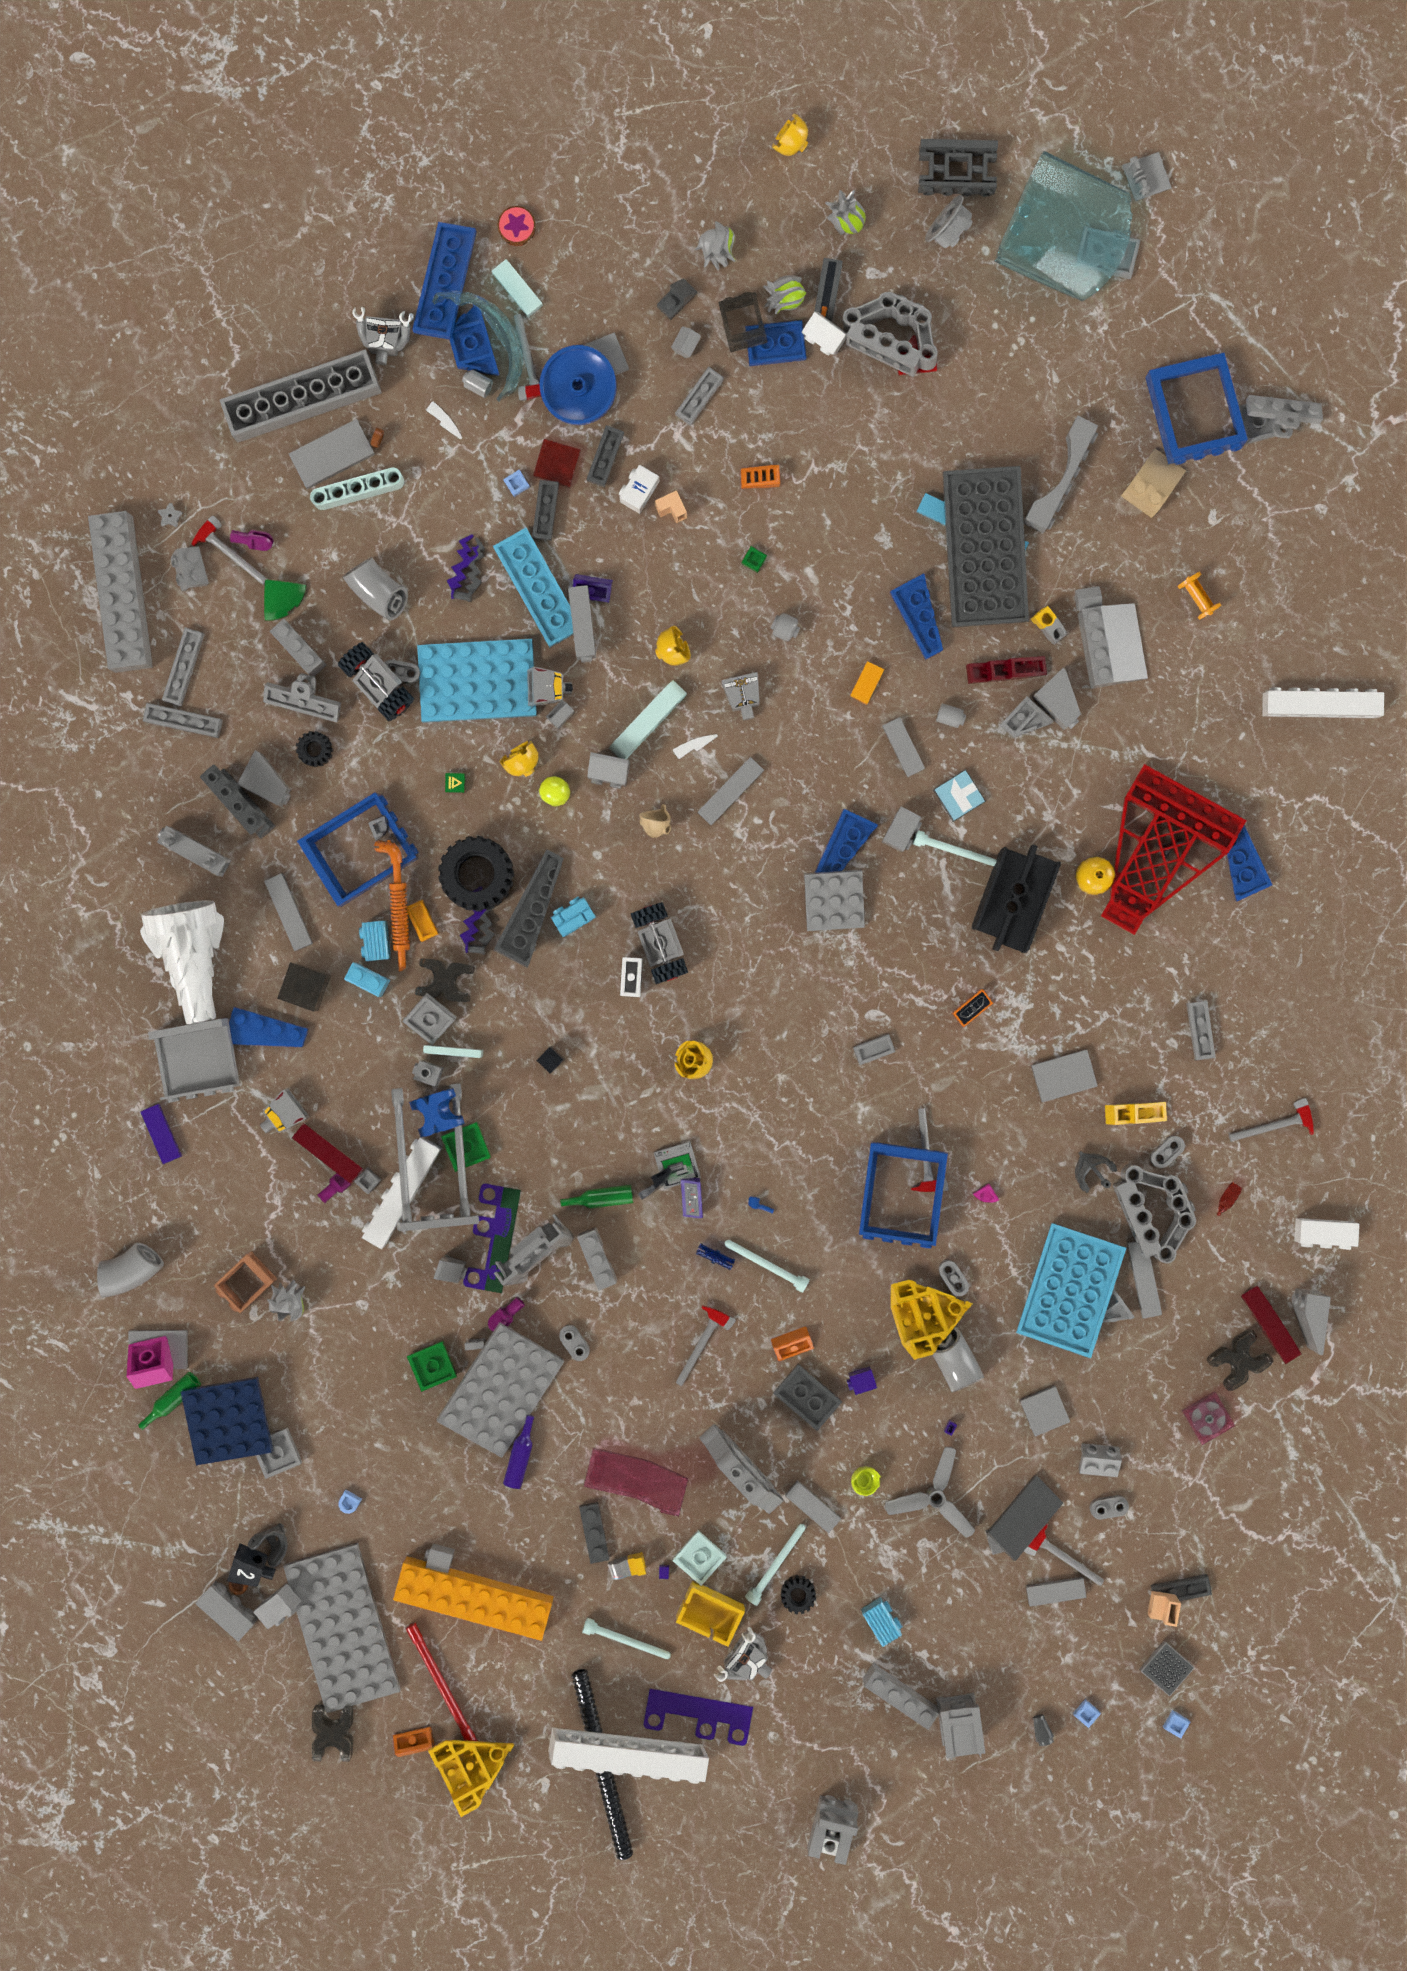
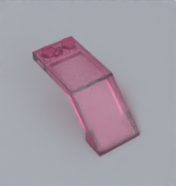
M593 1448L584 1487L636 1498L659 1509L660 1513L679 1517L688 1478L646 1459Z

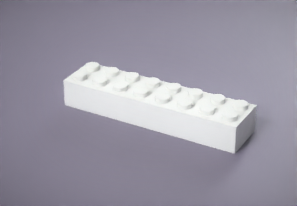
M552 1728L548 1750L551 1765L559 1769L573 1767V1769L578 1771L591 1769L596 1773H604V1771L612 1772L615 1775L628 1773L634 1777L646 1775L653 1779H661V1777L669 1778L672 1781H680L682 1779L695 1784L699 1783V1781L705 1782L709 1757L702 1744Z

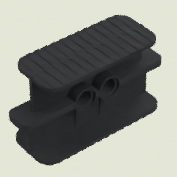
M1036 845L1030 846L1027 856L1009 850L1007 847L1001 848L998 853L996 864L993 866L972 923L973 930L996 937L992 950L999 951L1001 945H1004L1021 953H1027L1033 942L1061 866L1059 861L1056 862L1035 854L1038 847ZM1015 884L1022 886L1023 891L1021 894L1015 893ZM1009 902L1015 903L1016 910L1014 912L1008 911L1007 904Z

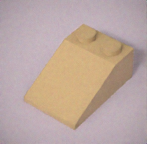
M1154 449L1121 496L1152 518L1167 500L1186 470L1179 465H1175V463L1168 465L1166 456L1157 449Z

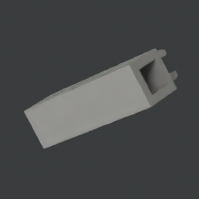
M587 585L569 587L576 658L583 663L591 662L593 658L597 657L589 589Z
M170 826L162 828L158 834L159 840L157 843L217 876L223 877L232 861Z

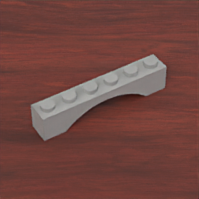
M1080 416L1076 417L1066 436L1068 459L1063 478L1053 491L1043 498L1034 501L1023 521L1025 525L1041 533H1044L1046 529H1051L1055 521L1052 517L1055 511H1060L1064 503L1061 499L1064 494L1068 495L1072 487L1070 481L1072 477H1077L1081 469L1078 465L1081 460L1085 461L1090 451L1087 449L1089 443L1093 444L1098 436V433L1095 432L1098 425Z

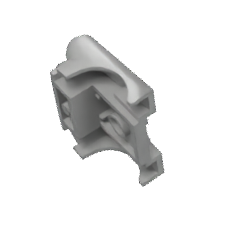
M555 1214L552 1215L555 1219L552 1225L547 1223L544 1227L539 1226L510 1250L511 1254L508 1261L503 1264L501 1261L495 1262L504 1277L498 1272L494 1274L503 1286L524 1283L528 1279V1272L558 1247H567L572 1243V1232L562 1224Z

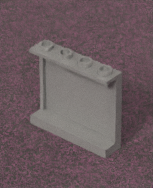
M228 1018L148 1032L149 1040L154 1039L165 1096L160 1097V1100L167 1099L168 1103L180 1101L179 1097L186 1096V1100L198 1098L197 1094L204 1093V1096L215 1095V1090L222 1089V1093L234 1091V1087L240 1086Z

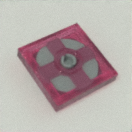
M1215 1391L1181 1410L1201 1445L1235 1427Z

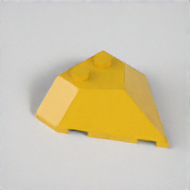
M912 1280L891 1284L892 1314L901 1343L914 1360L933 1355L939 1345L961 1320L964 1313L973 1304L956 1299L952 1295L928 1286L924 1287L916 1284Z
M444 1740L428 1749L436 1768L438 1767L460 1817L480 1806L484 1794L495 1780L507 1754L514 1747V1743Z

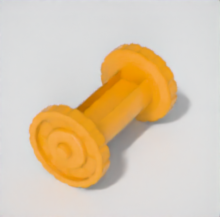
M1200 571L1191 577L1188 576L1185 581L1178 585L1179 589L1186 587L1202 612L1198 616L1199 620L1207 615H1212L1213 611L1222 606L1220 602L1214 605L1199 583L1198 578L1202 575Z

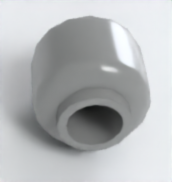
M782 613L780 616L776 615L771 629L775 637L788 642L792 637H797L800 627L797 626V618Z

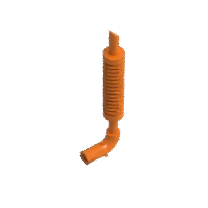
M378 840L374 846H379V848H374L375 851L388 853L391 863H393L394 882L389 883L390 897H392L390 898V901H392L390 902V905H392L390 908L391 916H393L391 917V920H393L391 921V924H393L391 926L393 928L392 935H394L392 936V939H394L392 943H394L393 950L398 951L399 972L406 968L405 950H410V943H408L410 942L408 939L409 928H407L409 927V924H407L409 923L407 920L408 909H406L408 908V905H406L407 890H405L407 886L406 882H401L400 863H402V855L399 847L392 843L391 840H387V842Z

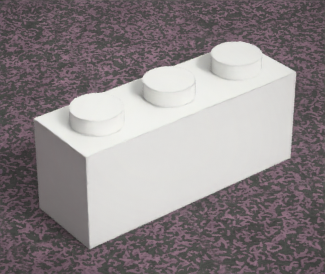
M1296 1218L1294 1241L1301 1243L1302 1247H1313V1244H1319L1321 1248H1332V1245H1336L1340 1249L1351 1250V1246L1358 1247L1359 1223L1354 1221Z

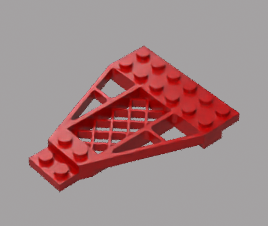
M1144 764L1124 797L1114 863L1115 880L1111 886L1109 902L1100 916L1135 935L1144 918L1229 853L1247 820ZM1128 802L1134 803L1153 815L1142 836H1137L1124 828ZM1158 817L1163 820V821L1156 822L1157 819H1158ZM1167 822L1169 833L1159 835L1156 825ZM1171 825L1179 828L1180 830L1172 832ZM1152 827H1154L1156 837L1146 839ZM1184 832L1186 843L1176 845L1173 834ZM1123 833L1136 839L1138 844L1123 870L1118 872ZM1170 835L1173 846L1162 848L1160 838ZM1157 839L1160 850L1149 852L1147 841ZM1195 839L1220 851V855L1201 870L1184 861ZM1144 843L1146 853L1137 855ZM1186 845L1179 857L1177 847ZM1174 848L1177 859L1166 862L1163 851ZM1161 852L1163 863L1153 865L1150 855ZM1147 856L1150 866L1139 869L1136 858ZM1134 860L1136 870L1127 872ZM1176 862L1173 869L1169 873L1167 864ZM1164 865L1167 876L1156 879L1154 868ZM1180 865L1195 872V875L1166 897H1162ZM1151 869L1153 880L1143 882L1140 871ZM1137 872L1140 883L1130 886L1127 875ZM1123 877L1125 879L1126 885L1121 883ZM1166 879L1163 886L1159 890L1157 881ZM1154 882L1157 893L1146 895L1144 884ZM1141 885L1143 895L1131 888ZM1157 895L1154 901L1148 898Z

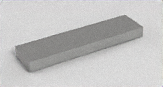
M184 628L162 697L163 701L182 707L204 639V633Z
M146 703L143 722L214 738H219L223 722L219 718Z
M750 757L697 813L712 826L762 774L764 769Z
M281 873L265 880V885L294 951L312 945L313 942L284 875Z
M1136 1241L1128 1242L1127 1247L1142 1318L1162 1315L1151 1258L1142 1257L1139 1243H1136Z

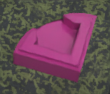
M989 1183L972 1193L982 1202L993 1203L999 1201Z

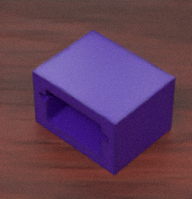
M949 1420L944 1428V1432L952 1436L957 1424Z
M659 1565V1579H669V1565Z

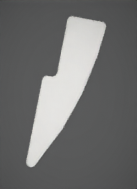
M431 402L426 411L441 421L440 425L459 439H462L461 434L450 417L436 403Z
M718 735L693 739L674 748L673 752L680 759L693 749L698 751L718 737Z

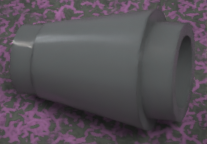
M1044 1715L1034 1716L1033 1724L1036 1742H1038L1039 1746L1052 1744L1054 1742V1735Z

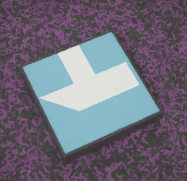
M966 769L933 789L952 822L986 802Z

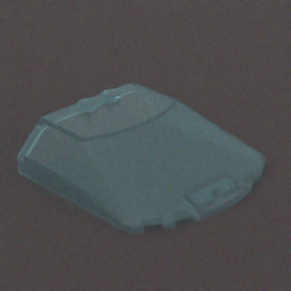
M1043 151L1027 180L998 247L994 262L1083 302L1106 284L1124 257L1131 235L1130 227L1133 213H1131L1130 193Z

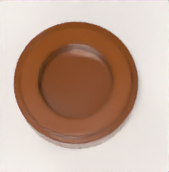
M376 427L372 436L371 446L379 448L384 436L383 429Z
M229 1582L228 1585L229 1590L234 1595L244 1594L249 1585Z

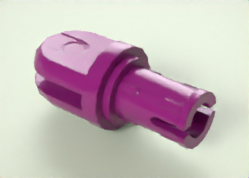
M232 530L230 534V542L245 544L249 549L268 551L272 548L274 542L269 533L251 530L247 533Z
M336 1173L329 1179L330 1184L317 1196L324 1203H327L337 1192L343 1193L351 1184Z
M516 1297L508 1306L500 1307L489 1318V1329L494 1331L499 1322L508 1327L513 1322V1316L525 1306L524 1302L519 1297Z

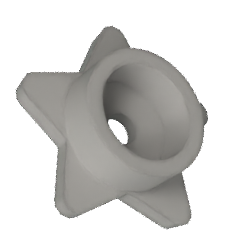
M169 503L166 509L158 510V513L162 516L161 526L169 524L178 527L179 517L183 515V512L175 510L172 503Z

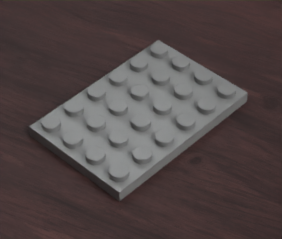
M499 1322L439 1414L437 1422L502 1458L524 1425L527 1415L531 1414L565 1361L563 1358Z

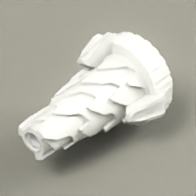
M208 900L185 902L143 912L141 914L143 927L140 930L141 936L157 959L163 957L165 971H169L171 984L176 990L178 1004L183 1008L186 1024L215 1019L216 1012L212 997L214 969L211 957H214L213 948H219L224 925V918L216 911L215 902Z

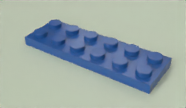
M438 222L412 329L415 334L451 340L477 233L475 228Z

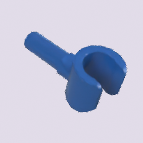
M749 1197L748 1205L751 1208L762 1209L773 1214L774 1209L759 1204L760 1198Z

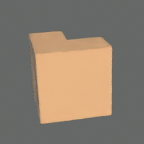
M677 490L655 500V507L660 517L672 513L676 523L687 519L686 509Z
M1151 1591L1147 1614L1151 1619L1162 1620L1165 1625L1177 1627L1181 1602L1175 1594Z

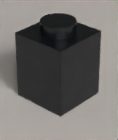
M550 1046L536 1061L551 1074L565 1058Z

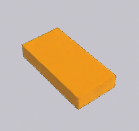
M867 661L850 697L867 705L884 669Z
M424 900L413 903L406 908L421 942L439 935Z

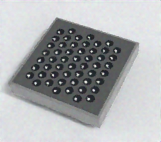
M1164 1640L1141 1666L1140 1671L1170 1697L1195 1667Z

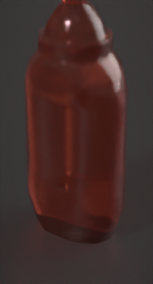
M1230 1183L1222 1194L1218 1205V1216H1221V1213L1230 1209L1241 1194L1242 1188L1237 1184Z

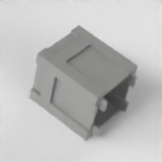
M974 1693L936 1698L942 1745L945 1746L947 1759L953 1760L952 1758L972 1754L982 1756L981 1754H985L979 1705L976 1704Z

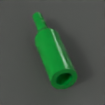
M631 1184L590 1189L578 1197L560 1199L561 1207L582 1205L588 1209L634 1203Z
M187 1372L154 1402L151 1413L138 1424V1427L144 1430L156 1418L169 1415L183 1402L181 1391L183 1389L200 1387L199 1379L193 1373Z

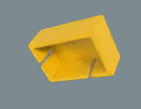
M692 1580L685 1595V1600L683 1599L676 1614V1623L708 1638L711 1635L712 1628L714 1629L712 1632L713 1640L729 1647L745 1613L744 1604L704 1585L701 1586Z

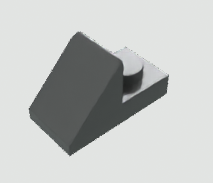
M683 278L670 285V291L657 304V308L671 320L697 294V291Z

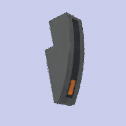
M824 258L814 312H819L832 322L843 261Z

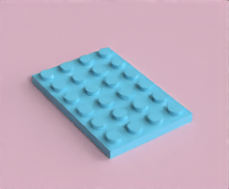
M532 639L417 645L418 667L420 670L421 722L537 716L536 706H528L527 670L534 667Z
M1051 1223L1016 1333L1091 1358L1126 1247Z

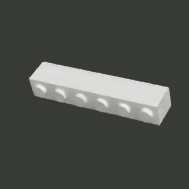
M1278 687L1269 688V691L1263 693L1262 716L1379 718L1384 716V692H1377V689H1366L1365 692H1358V689H1346V692H1339L1337 688L1327 689V691H1320L1319 688H1309L1308 691H1300V688H1289L1288 691H1281V688Z
M420 1137L419 1140L415 1139L410 1147L412 1149L409 1156L406 1155L410 1203L442 1147L425 1137ZM398 1172L394 1174L391 1180L393 1185L390 1190L387 1188L381 1197L383 1199L380 1206L377 1205L371 1215L374 1217L371 1223L367 1222L362 1230L364 1232L362 1238L380 1249L386 1246L397 1227V1222H400L402 1218L400 1174Z

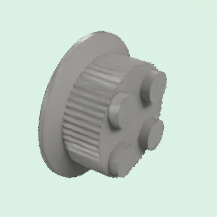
M962 195L954 198L937 216L926 234L925 240L927 242L936 240L943 248L948 246L954 247L960 240V234L970 228L973 223L971 220L972 213L962 205L964 200Z

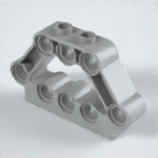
M884 292L879 298L857 308H848L844 312L843 329L847 333V346L912 377L915 376L919 368L931 370L936 366L938 351L933 344L931 332L932 315L922 304L909 301L903 295ZM892 317L896 319L900 326L913 327L916 333L918 350L912 348L911 343L908 341L896 340L891 333L879 332L877 327L872 324Z
M1133 1164L1125 1165L1121 1170L1123 1181L1112 1186L1136 1243H1139L1141 1247L1142 1257L1154 1256L1162 1263H1171L1175 1260L1176 1251L1187 1232L1194 1228L1196 1224V1217L1194 1215L1196 1210L1192 1201H1189L1187 1198V1187L1174 1175H1160L1142 1170V1168ZM1132 1169L1136 1171L1134 1179H1130L1128 1175ZM1172 1179L1173 1186L1167 1189L1166 1182ZM1137 1183L1159 1188L1166 1192V1204L1174 1211L1173 1221L1160 1243L1158 1241L1159 1231L1151 1224L1152 1214L1144 1207L1145 1197L1143 1193L1137 1190L1135 1185ZM1133 1194H1137L1138 1200L1132 1204L1130 1197ZM1176 1197H1179L1181 1201L1180 1205L1175 1207L1173 1205V1200ZM1140 1212L1145 1213V1218L1142 1221H1139L1137 1218ZM1187 1215L1188 1221L1182 1225L1181 1217ZM1151 1229L1152 1237L1146 1239L1145 1232ZM1167 1248L1168 1255L1162 1258L1161 1251Z
M713 1424L699 1437L718 1468L751 1504L760 1507L770 1514L784 1501L774 1488L772 1482L723 1429L720 1430L718 1426Z

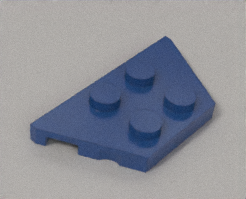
M479 302L473 304V308L466 314L461 315L454 325L450 340L458 369L468 371L473 369L479 373L498 376L499 371Z

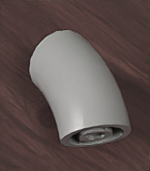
M373 557L363 561L342 577L366 605L387 620L396 619L406 606L408 600L407 589L389 577L375 562Z
M135 1243L120 1256L100 1261L97 1269V1282L101 1297L119 1295L145 1283L164 1266L162 1258L147 1245Z
M954 1327L932 1355L952 1393L985 1378L962 1333L957 1327Z

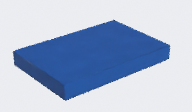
M802 320L745 326L749 366L806 360Z

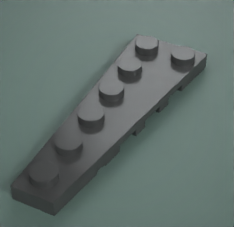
M546 849L493 951L528 968L564 858Z

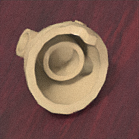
M662 804L659 810L640 813V825H642L647 835L657 838L663 834H669L671 830V825H669L671 817L666 811L665 804Z

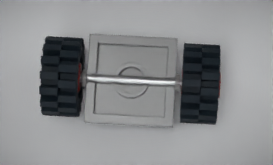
M361 642L353 646L338 662V666L348 677L356 675L352 681L376 706L387 721L396 719L413 703L414 698L403 686L399 687L402 683L400 679L365 643Z
M663 902L631 913L635 928L649 924V927L637 932L650 967L661 963L665 964L651 970L655 983L659 984L678 978V976L689 973L683 958L673 962L670 961L684 955L672 920L667 919L659 923L656 922L668 917Z

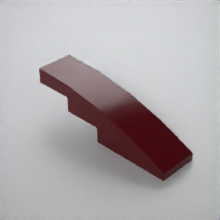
M1045 656L1010 658L1008 660L970 663L966 665L968 684L1008 681L1047 675Z
M1258 1286L1241 1295L1242 1300L1252 1312V1316L1263 1330V1334L1285 1365L1302 1355L1286 1327Z

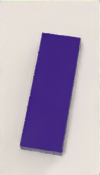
M160 1104L141 1111L140 1113L162 1164L182 1157Z

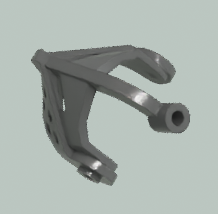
M1078 1152L1080 1157L1075 1167V1178L1081 1190L1085 1191V1193H1088L1090 1190L1085 1182V1177L1091 1169L1101 1180V1185L1109 1188L1111 1186L1110 1181L1105 1179L1095 1166L1103 1163L1112 1172H1116L1117 1168L1113 1161L1100 1154Z
M282 1523L266 1531L256 1533L248 1542V1547L254 1550L261 1545L265 1538L271 1545V1552L267 1561L272 1568L277 1567L281 1563L287 1551V1538Z

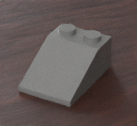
M1296 1288L1295 1293L1292 1295V1304L1306 1346L1317 1354L1323 1355L1331 1297L1319 1291Z

